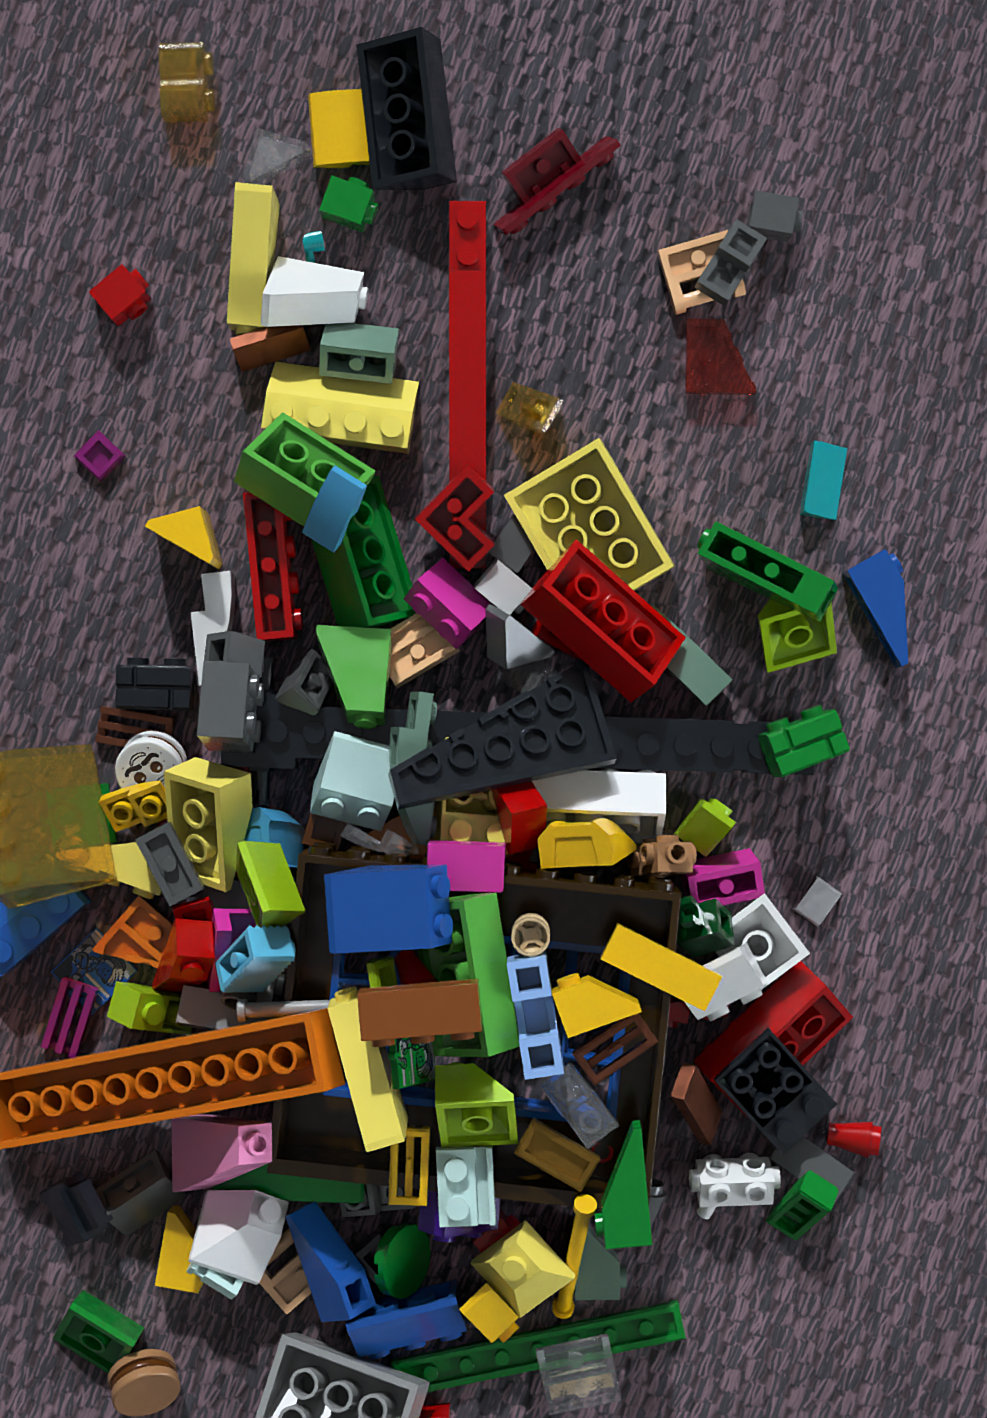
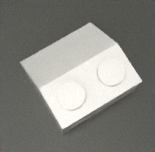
M745 943L702 965L722 975V979L706 1011L687 1002L685 1003L697 1020L707 1016L711 1022L730 1012L727 1007L728 1004L740 999L744 1005L762 996L763 993L760 988L768 982L748 944Z

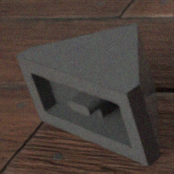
M491 604L485 609L487 658L505 669H510L549 658L555 652L509 614Z

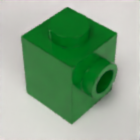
M331 175L319 211L323 219L363 233L366 223L373 224L379 204L374 202V192L372 189H369L370 185L365 181L354 177H349L347 181Z

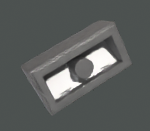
M311 649L293 664L275 697L277 702L311 715H316L319 712L333 684L324 659L315 650Z

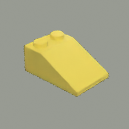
M194 757L164 771L167 821L172 823L203 884L223 892H228L232 888L236 873L237 843L245 839L253 809L251 773Z

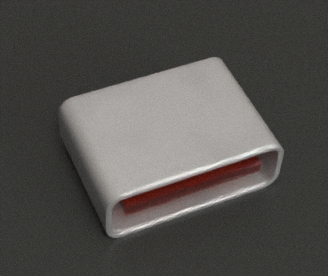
M816 876L817 879L793 910L818 927L842 893Z

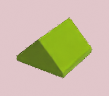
M255 841L237 843L236 872L255 924L260 928L263 925L267 928L270 925L274 928L278 925L281 928L306 912L281 844Z

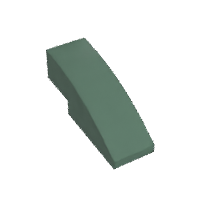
M651 604L659 614L686 637L665 670L676 681H679L703 707L707 706L732 679L680 628Z

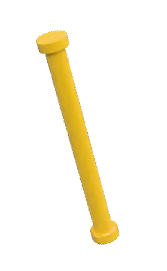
M587 1194L577 1196L573 1205L575 1219L565 1264L575 1273V1278L559 1289L558 1297L554 1299L552 1304L553 1314L561 1319L571 1317L574 1312L575 1305L572 1299L589 1222L597 1209L596 1200Z

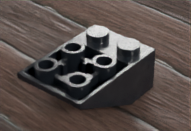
M769 1028L713 1078L782 1154L788 1151L837 1105Z

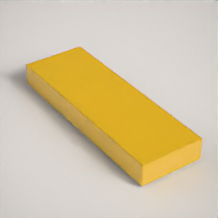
M618 923L600 957L601 960L703 1011H706L722 979V975Z

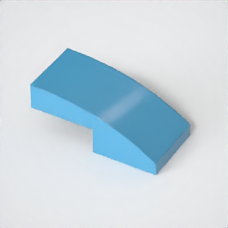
M334 466L315 499L302 533L334 553L342 543L350 519L359 509L367 485Z

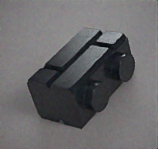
M127 658V665H117L116 709L194 711L195 667L186 666V659H164L163 666L149 665V658Z

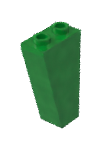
M715 521L711 530L707 528L702 533L698 541L697 548L699 551L697 554L710 571L817 621H821L838 590L834 580Z

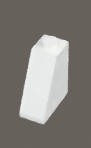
M278 256L263 291L260 325L271 327L354 323L358 310H365L369 288L363 287L364 272Z

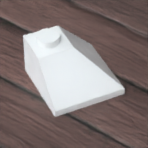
M765 893L732 917L735 946L716 951L720 957L747 943L768 982L760 988L761 990L810 954Z
M208 1190L204 1196L188 1262L257 1285L281 1238L289 1202L256 1190Z

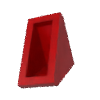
M533 782L491 790L508 855L537 848V839L546 829L547 804Z

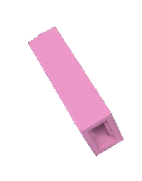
M208 1114L171 1119L172 1192L209 1189L272 1162V1123Z

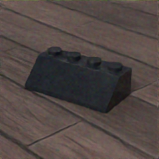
M423 27L357 44L372 188L374 190H426L456 183L457 178L441 39Z

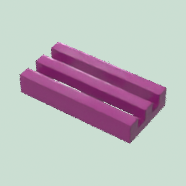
M66 976L61 979L41 1048L55 1049L54 1052L69 1054L68 1057L70 1058L79 1056L99 991L98 987ZM71 987L74 989L72 992V996L68 1005V1009L64 1018V1022L60 1031L58 1041H56L53 1039L60 1021V1017L64 1008L69 988ZM85 992L87 993L72 1045L66 1044L81 993Z

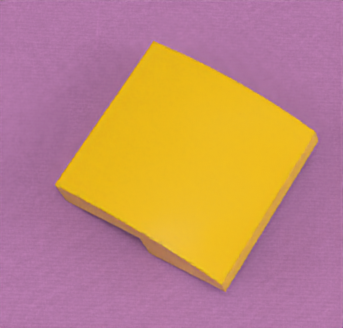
M361 89L310 93L308 95L313 167L349 168L353 164L370 165Z

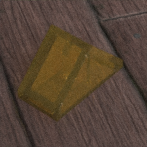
M512 382L496 414L545 441L562 411L564 401L558 397Z

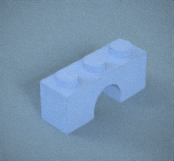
M546 951L534 957L524 955L507 957L506 964L512 1001L514 1002L517 1017L519 1045L525 1080L564 1074L563 1056Z

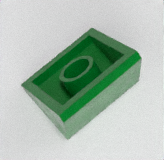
M82 1289L69 1307L52 1339L109 1373L112 1366L118 1360L130 1353L144 1327Z

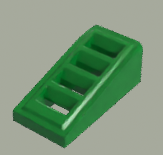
M809 1170L772 1209L765 1221L796 1241L832 1210L838 1194V1188ZM788 1216L792 1217L793 1219H795V1220L798 1221L799 1223L795 1222L794 1220H792V1219L789 1218Z

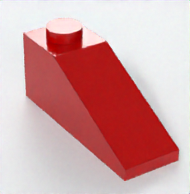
M175 918L152 983L153 990L182 992L183 985L198 987L207 980L215 959L213 921Z

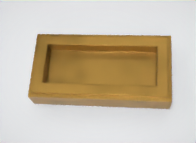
M534 1117L514 1150V1154L579 1192L583 1190L600 1161L599 1155Z

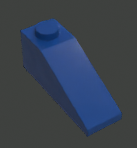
M884 549L846 570L842 575L895 668L908 664L904 580L900 575L903 573V568L895 554L889 555L887 550Z

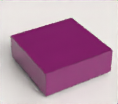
M98 430L74 457L94 477L102 482L123 461L126 455Z

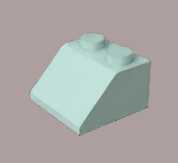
M334 731L314 780L310 813L381 831L394 801L388 776L390 770L389 746Z

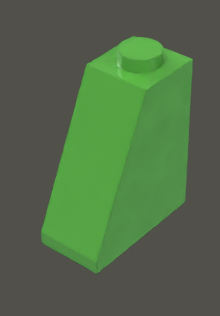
M317 625L318 646L347 722L354 723L356 727L363 729H372L376 725H385L392 651L391 629Z

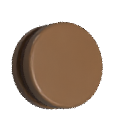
M145 1349L124 1356L112 1366L107 1378L112 1404L119 1413L126 1416L135 1417L156 1413L169 1406L177 1398L181 1389L174 1358L168 1352L159 1349Z

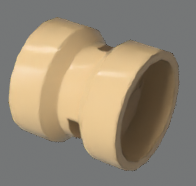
M528 913L520 916L515 921L512 927L511 941L518 953L534 957L546 950L550 942V928L548 922L542 916Z

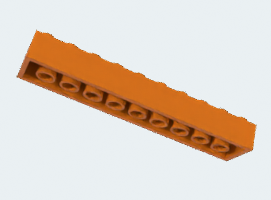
M319 1009L0 1072V1150L325 1092L345 1085L340 1054L328 1009Z

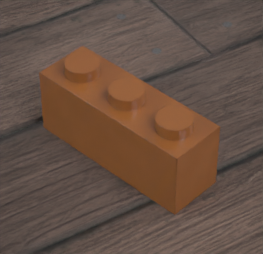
M478 978L360 988L357 992L361 1041H371L372 1047L391 1046L395 1044V1039L411 1037V1043L414 1044L429 1043L435 1041V1035L446 1034L451 1035V1040H467L475 1038L474 1032H482Z

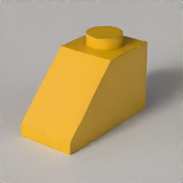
M574 973L557 980L558 986L552 988V996L568 1038L642 1012L638 998L589 975L580 978L579 973Z
M173 1205L167 1213L155 1286L199 1293L203 1286V1282L200 1281L201 1278L194 1273L189 1274L186 1272L190 1265L188 1259L196 1228L182 1208L177 1205Z
M489 1283L482 1286L459 1309L491 1343L495 1342L498 1338L504 1343L520 1328L515 1323L520 1317Z

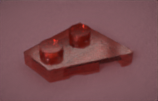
M687 319L685 394L755 395L756 386L751 381L743 365L744 361L738 348L732 342L731 333L724 319Z

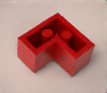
M467 463L424 507L415 520L469 572L495 545V540L470 517L494 493V488Z

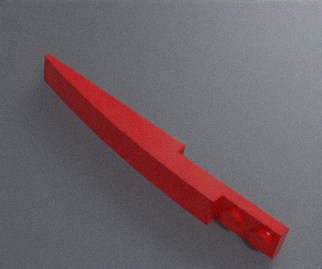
M449 201V482L467 463L486 480V201ZM486 501L470 516L485 532ZM450 554V565L454 569H465ZM486 555L472 569H486Z

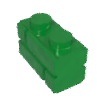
M817 705L801 711L802 718L789 723L788 718H783L766 725L768 731L759 734L758 740L773 777L782 778L849 752L850 747L845 733L842 731L843 727L835 709L823 710L821 705Z

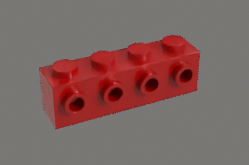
M245 492L243 493L256 638L265 642L298 639L297 631L303 630V618L301 608L295 609L294 594L300 593L298 573L291 572L290 558L296 557V545L294 535L288 536L287 521H293V519L252 493Z

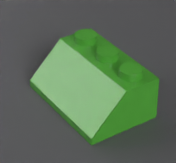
M282 412L243 450L234 482L304 526L315 499L334 466L342 469L367 486L372 480L375 470Z

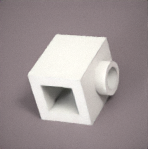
M497 558L473 585L479 593L498 609L509 615L513 611L519 614L524 609L520 604L532 589Z

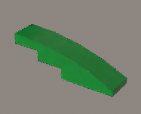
M268 1164L213 1187V1190H256L285 1201L364 1202V1184L271 1174L267 1173Z

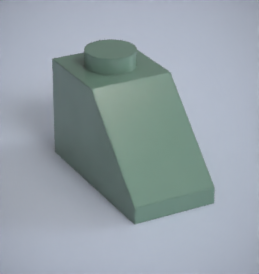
M589 1226L574 1290L575 1300H620V1288H627L626 1265H620L618 1254L613 1249H605V1241L601 1237H597L596 1232Z

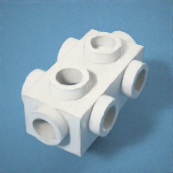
M745 1153L739 1158L724 1159L717 1154H710L703 1159H697L695 1169L689 1170L690 1191L697 1192L699 1202L697 1213L703 1219H709L718 1206L773 1204L774 1189H780L781 1184L779 1167L771 1166L769 1157H758L754 1153Z

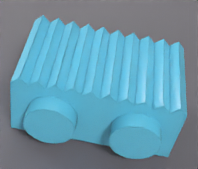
M249 925L215 963L221 991L223 993L264 992L268 985H271V982H274V979H277L278 975L284 972V968L291 965V962L295 959L296 948L293 940H291L289 929L285 925L282 928L278 925L275 928L271 925L268 928L264 925L261 928L257 925L254 928Z

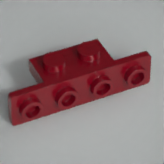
M557 128L501 172L520 203L493 224L495 229L504 235L509 233L515 234L521 231L529 223L527 219L537 211L543 212L552 207L557 201V195L566 188L571 190L580 185L586 178L584 174L593 167H601L608 163L614 157L613 152L621 146L618 140L605 136L579 156L563 129Z

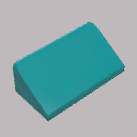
M816 440L811 443L800 515L836 521L847 448Z

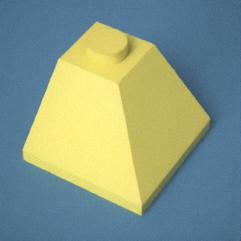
M526 1220L472 1259L470 1263L520 1318L575 1278V1273Z

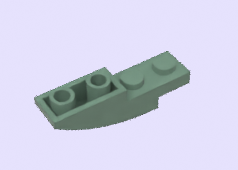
M410 692L406 727H391L389 744L390 769L424 749L432 748V741L428 739L429 725L434 724L437 714V704L433 702V693ZM434 802L398 810L403 826L412 843L428 846L429 838L434 837L437 826L436 816H432Z

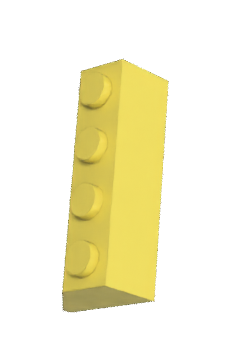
M275 361L266 390L261 428L264 431L283 412L331 443L409 454L419 382L393 378L392 384L320 376L318 367Z

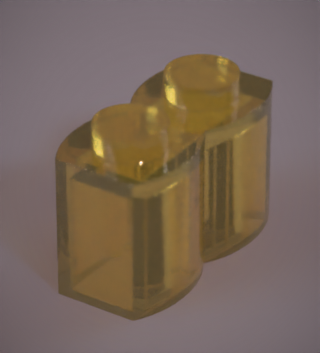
M203 42L159 43L160 105L163 120L165 123L209 122V111H215L214 89H208V75H214L213 53L207 52Z

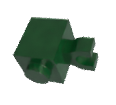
M691 895L681 898L676 943L682 946L694 958L734 947L731 912L716 898L697 903L696 899Z

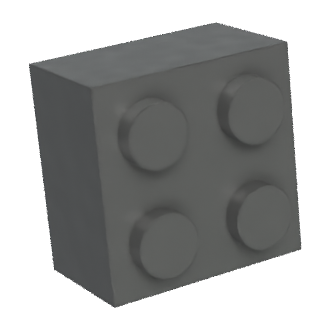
M203 661L197 737L208 751L253 753L254 742H260L261 721L256 720L257 706L263 705L264 684L259 683V675L255 674L249 663Z

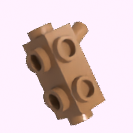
M658 835L656 838L643 839L642 845L637 846L636 851L626 856V864L630 868V875L642 877L646 880V883H649V877L666 878L692 873L697 853L692 842H680L678 835Z

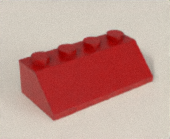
M577 539L537 581L520 604L630 702H633L656 684L686 638Z
M800 961L783 973L781 978L762 996L756 998L755 1002L739 1018L733 1020L713 1043L707 1045L693 1062L749 1118L714 1081L713 1078L767 1028L804 1065L853 1016L830 989Z

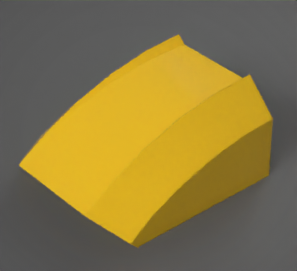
M599 818L592 822L567 823L565 821H555L550 823L537 839L541 869L611 866L636 851L637 847L634 841L617 824L604 818Z

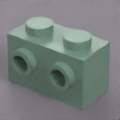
M356 323L325 324L320 343L319 375L392 384L397 362L399 328Z

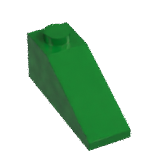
M640 1120L632 1121L601 1200L602 1213H595L596 1236L605 1238V1249L652 1245Z

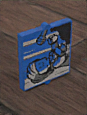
M98 927L51 971L59 982L66 976L99 988L91 1015L98 1011L112 997L116 981L127 982L139 971L130 961L106 954H98L92 950L104 936ZM71 987L69 988V991H68V996H69V997L72 996V992H73V989H74V988H71ZM85 992L81 993L79 1000L83 1006L87 996Z

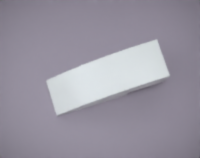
M232 571L201 574L205 611L191 612L199 686L202 683L207 634L232 631L236 600L235 573Z

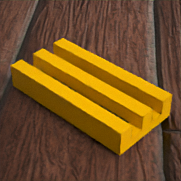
M407 1125L405 1196H397L399 1143L390 1145L388 1205L427 1206L430 1126L415 1128V1126ZM415 1137H421L419 1197L413 1196Z

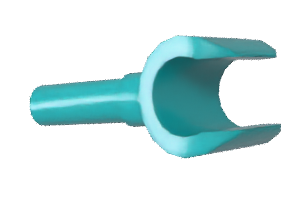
M321 231L309 232L303 237L306 262L315 263L314 252L325 251Z

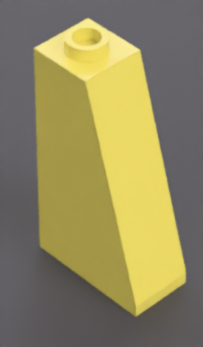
M235 182L227 325L231 330H236L235 335L237 336L267 327L260 325L262 297L274 267L280 203L274 188L270 185Z
M348 987L334 994L335 998L330 999L327 1009L366 1152L404 1142L408 1115L400 1089H393L391 1063L388 1059L386 1046L372 1047L371 1041H361L358 991L356 987Z

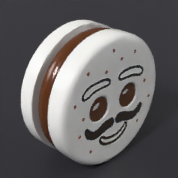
M158 731L142 732L131 738L118 755L115 764L117 782L121 789L151 781H161L165 787L164 771L187 761V756L179 742L168 734Z

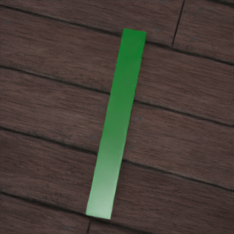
M678 1300L516 1333L504 1343L499 1338L493 1343L487 1339L391 1359V1366L399 1371L429 1381L430 1384L427 1392L683 1340L686 1337Z

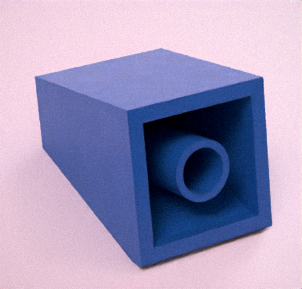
M447 864L370 865L324 874L330 953L431 949L452 943L453 921L450 916V880L447 875Z

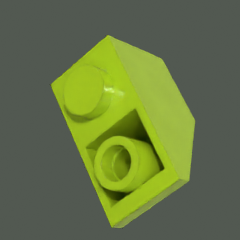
M711 797L708 801L698 799L674 832V835H678L679 839L684 842H692L696 851L707 857L736 822L729 817L732 810L717 799Z
M116 981L107 1014L108 1018L130 1029L190 1035L192 1030L191 1027L180 1026L176 1023L181 994L153 990L151 986Z

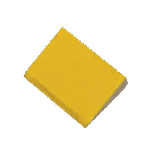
M200 506L147 521L145 527L218 570L223 563L210 514Z

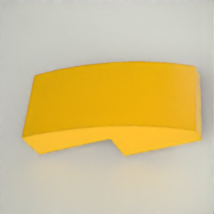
M161 781L128 786L102 795L98 802L115 832L139 823L146 827L167 819L165 787Z

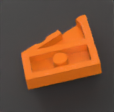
M138 896L92 950L98 954H106L125 959L126 961L158 968L174 923L144 897Z

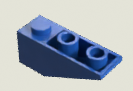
M310 1202L285 1216L321 1322L351 1320L376 1305L364 1268L316 1202Z

